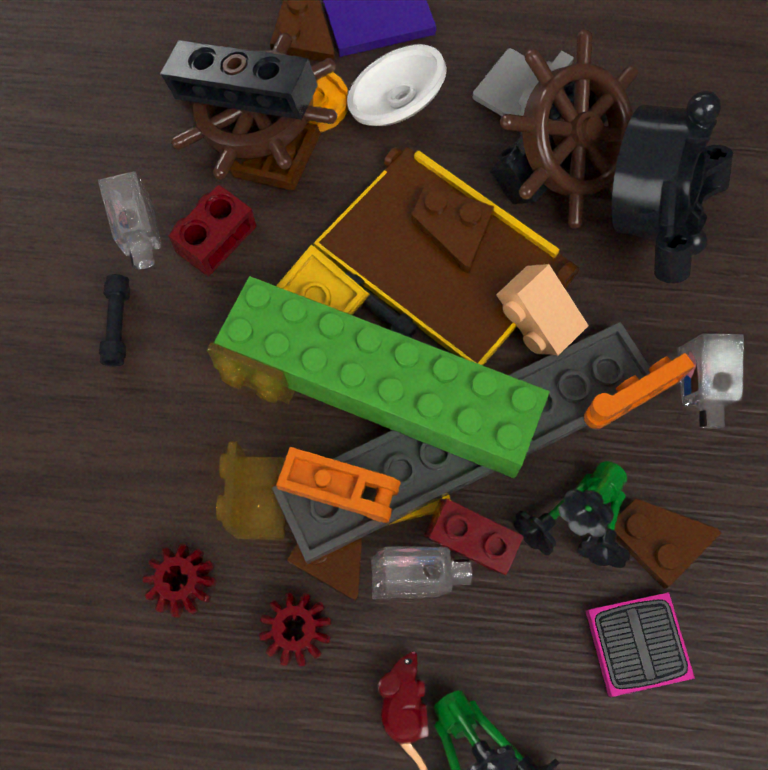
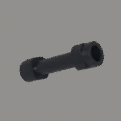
M351 271L346 273L370 294L362 305L390 326L391 331L410 338L416 334L419 326L413 322L412 318L405 313L401 314V316L367 290L364 287V280L357 274L354 275Z
M111 274L106 277V282L104 283V295L109 300L106 340L100 342L99 354L101 364L116 367L122 366L124 358H126V346L121 342L124 300L130 298L128 277L120 274Z

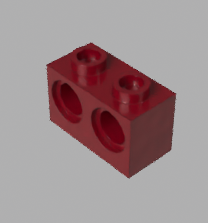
M218 184L210 193L204 194L199 199L197 206L186 218L176 222L168 237L178 255L209 277L257 226L252 208ZM222 214H229V215H228L227 217H225V218H222V219H218V218H217L218 216H220V215H222ZM198 239H205L198 245H192Z
M441 499L423 537L465 558L506 576L524 537L449 499Z

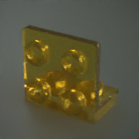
M210 342L207 352L214 363L213 366L221 376L220 379L224 383L237 389H241L243 385L254 389L258 397L270 403L276 404L278 400L287 404L290 403L295 391L289 389L285 374L282 371Z
M229 441L227 454L222 453L220 457V478L225 479L224 495H219L217 499V520L222 521L223 527L235 539L284 540L285 516L272 487L277 484L286 457H246L238 442Z

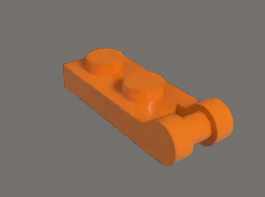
M686 353L674 360H671L668 356L662 358L648 369L650 374L639 380L634 375L622 382L616 388L618 393L613 396L607 393L598 394L584 413L585 423L593 429L605 427L682 381L695 367L694 363Z
M290 447L276 486L281 491L358 513L378 522L389 523L393 511L389 506L392 497L398 494L401 482L391 476ZM366 486L377 490L374 501L362 498Z

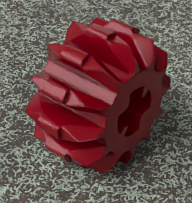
M179 544L174 555L171 549L165 547L162 549L164 559L162 563L153 558L149 560V565L156 569L155 574H147L142 578L143 582L154 585L145 593V597L150 601L158 599L155 606L157 612L164 613L170 607L171 616L180 618L184 606L190 614L198 612L195 599L198 598L206 603L211 600L210 595L203 592L204 586H216L217 581L212 577H205L204 575L211 572L214 565L211 561L201 562L204 552L197 548L189 554L188 546ZM180 571L188 577L186 585L180 584L181 590L172 585L174 576L180 577L178 573Z
M291 592L286 593V608L283 609L276 600H272L270 606L277 613L275 618L268 615L261 616L260 621L266 625H271L272 630L260 633L259 639L261 641L275 640L266 650V654L270 657L276 655L284 648L280 658L281 665L288 666L293 652H295L298 666H305V650L308 649L310 654L318 659L322 653L314 645V642L318 640L322 643H330L331 637L318 633V628L330 626L332 624L329 617L315 619L325 606L318 602L307 610L311 598L307 593H303L298 606H296L294 595ZM300 618H303L305 624L301 629L305 635L300 640L292 636L290 641L286 636L290 631L287 623L292 619L299 623Z

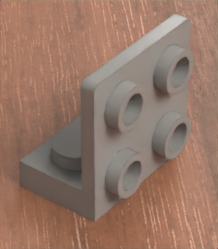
M509 48L473 91L472 98L501 116L505 114L524 116L528 98L539 81L525 61V56ZM561 51L553 62L547 61L546 63L551 71L572 65L574 57Z

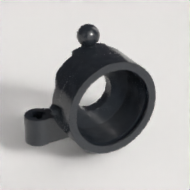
M698 92L688 101L687 108L640 105L628 123L618 155L612 191V221L614 229L618 234L656 240L654 274L657 279L666 283H679L690 276L692 255L701 253L707 245V236L703 228L708 216L703 212L704 208L702 205L706 199L727 190L730 183L733 151L723 145L707 146L712 131L717 124L716 118L721 111L720 99L713 92Z

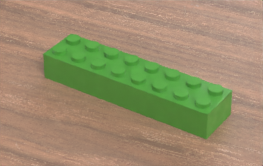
M251 276L246 281L214 341L221 361L513 479L516 478L523 464L550 391Z

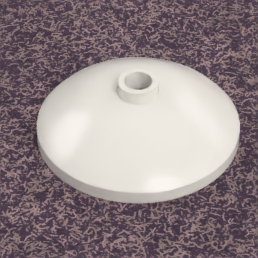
M410 45L391 51L370 64L356 78L348 93V109L358 122L365 125L387 126L402 122L424 109L437 95L446 76V63L441 53L436 48L428 45Z

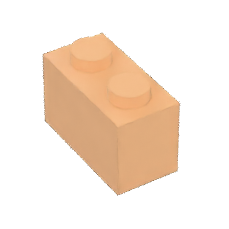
M549 264L526 266L496 294L503 304L504 314L518 326L524 335L523 341L525 345L536 354L559 356L589 326Z

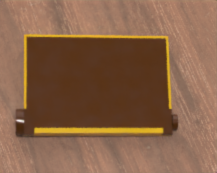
M394 147L384 160V165L387 168L313 243L314 247L346 273L351 271L354 275L357 274L364 280V287L398 313L407 314L419 326V329L449 352L484 365L517 327L504 314L503 304L496 294L526 266L544 264L551 266L566 290L576 277L580 267L559 254V248L421 151L415 152L409 147L401 151ZM425 184L494 206L493 216L470 273L461 270L459 262L447 251L443 252L433 243V239L429 234L423 233L412 222V212Z

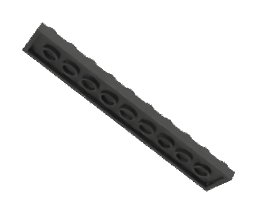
M621 322L567 347L559 356L550 355L509 375L550 391L526 456L588 426L584 421V413L598 394L607 393L613 396L618 393L616 388L628 378L636 375L640 380L650 374L648 371L650 368L649 364ZM392 430L333 458L340 462L391 476L401 482L398 494L392 497L389 506L393 510L389 523L378 522L358 513L278 490L277 486L272 487V490L305 561L309 564L495 471ZM366 486L362 498L374 501L377 490Z

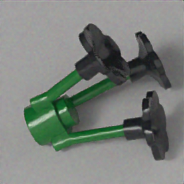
M603 461L599 463L593 474H586L575 489H570L565 494L564 499L549 513H543L539 518L531 517L524 511H519L516 514L514 526L524 536L525 542L531 548L539 549L544 555L549 556L553 552L556 541L548 531L555 526V520L561 516L569 522V527L575 534L585 535L589 533L594 536L582 538L581 544L578 545L577 549L580 555L589 558L592 563L599 566L610 565L616 568H623L626 565V561H629L631 554L627 549L620 547L615 542L617 533L614 529L620 506L626 497L622 488L627 481V474L619 465ZM610 502V503H611V507H609V506H607V505H605V504H607V503Z
M462 690L454 691L443 697L433 708L439 718L434 727L442 739L451 770H461L451 734H453L455 739L466 736L472 745L471 753L477 763L468 770H513L514 768L516 770H554L559 764V761L555 758L552 762L537 767L527 755L523 757L482 713L475 700L468 701ZM477 722L501 748L497 750L491 749L486 741L480 740L474 731L478 725Z

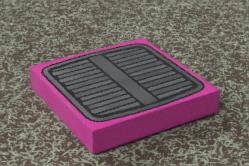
M669 592L586 610L608 697L695 679Z

